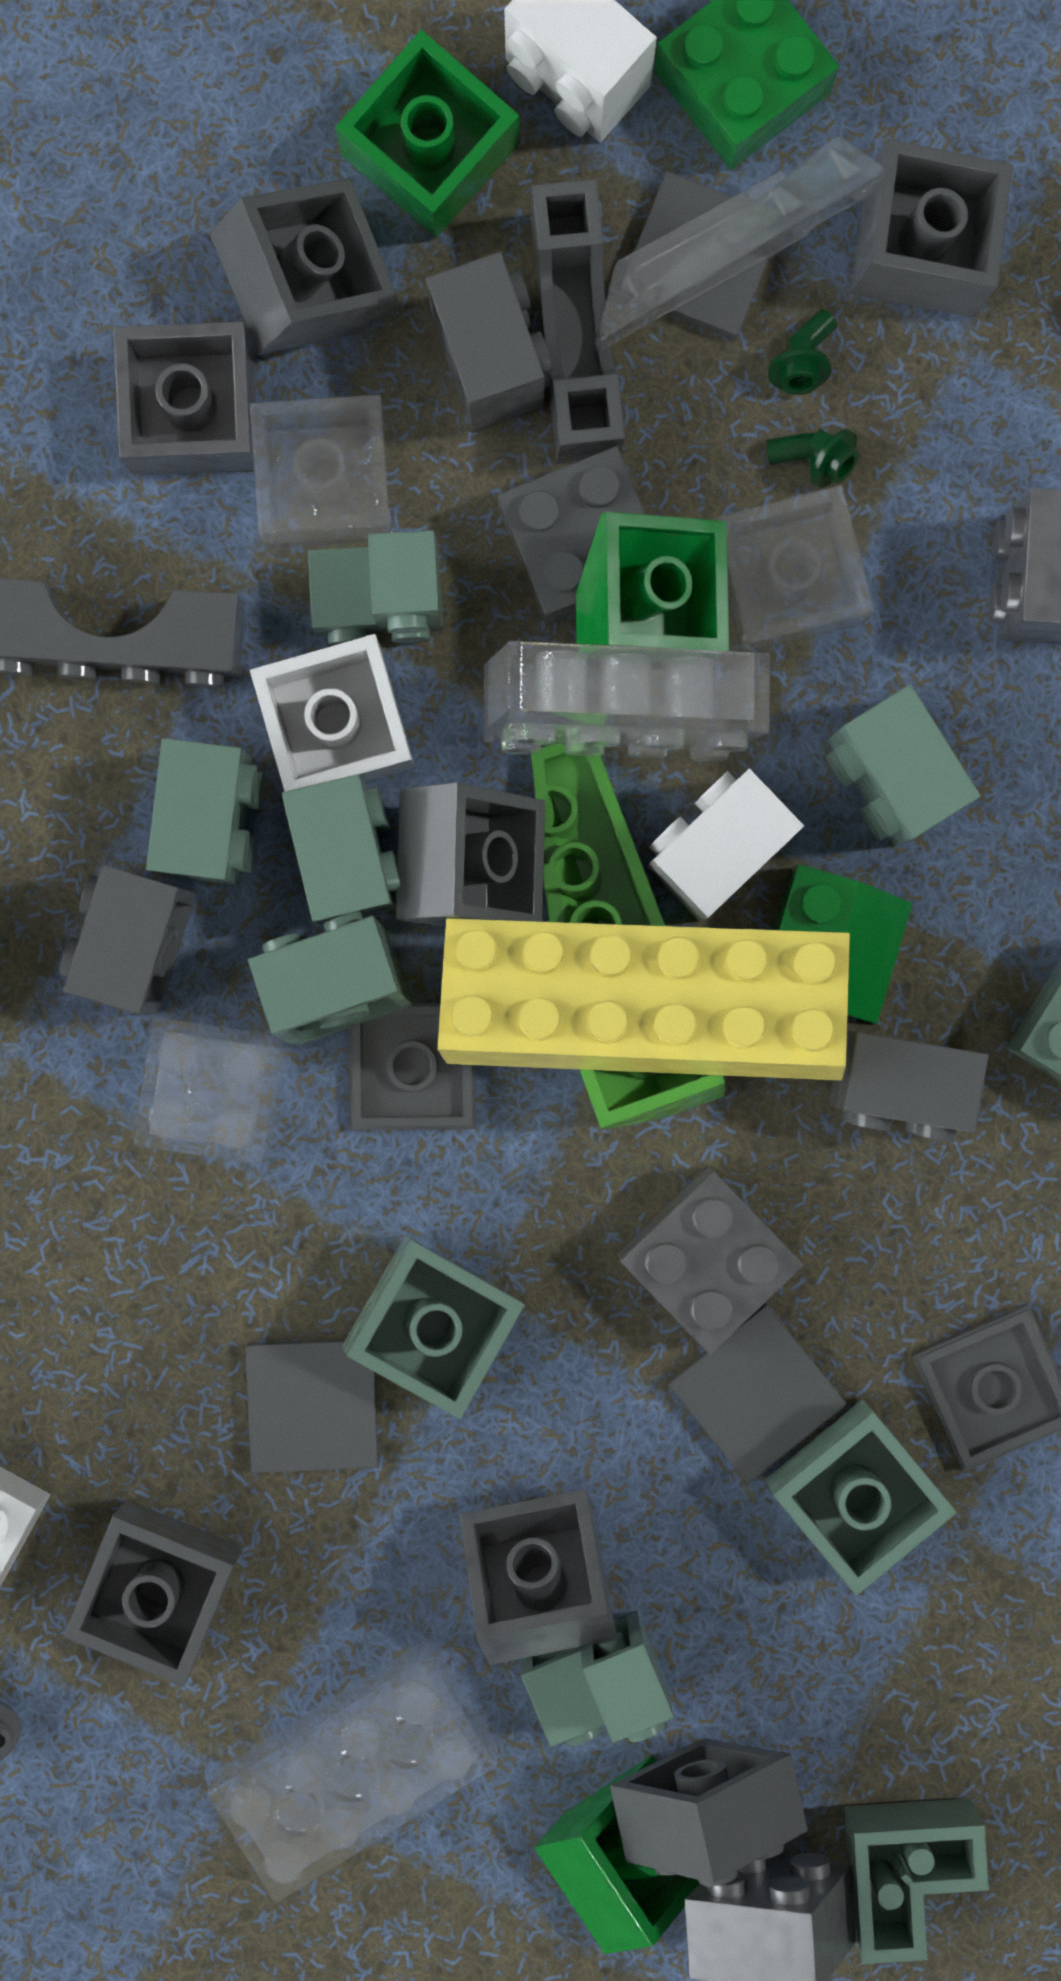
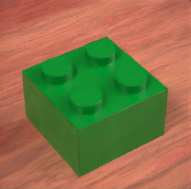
M712 0L657 43L654 73L728 168L733 170L831 94L840 66L789 0Z
M420 30L335 127L341 156L436 239L520 144L519 114L423 30Z

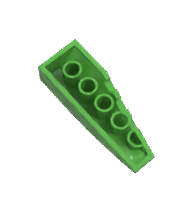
M591 730L531 751L535 798L545 800L543 878L548 922L665 926ZM580 1070L601 1130L663 1119L725 1096V1081L722 1075Z

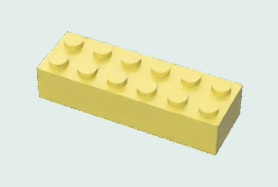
M446 918L437 1050L447 1064L842 1081L846 1068L850 933Z

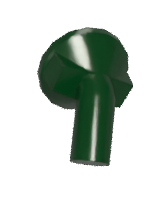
M824 309L816 312L791 336L787 342L786 350L770 362L767 368L768 378L775 387L784 390L788 394L804 395L813 392L818 386L828 380L832 372L830 359L815 348L836 330L837 323L832 314Z
M820 428L816 433L806 432L766 440L770 465L809 458L811 482L818 488L827 487L833 482L835 484L843 482L853 471L859 458V452L856 450L857 435L850 429L829 434Z

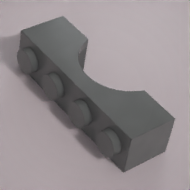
M597 179L532 185L529 215L542 333L552 363V370L548 371L550 377L549 397L557 463L581 461L615 446H618L621 454L625 433L619 379L612 359L607 325L603 268L604 243Z
M0 578V675L30 677L33 674V666L58 667L57 677L69 680L94 681L96 680L97 670L121 671V681L126 683L160 684V674L185 675V685L189 687L222 689L224 678L240 679L244 602L238 594L172 590L161 612L145 627L123 636L101 637L88 634L74 627L64 614L56 591L44 581Z

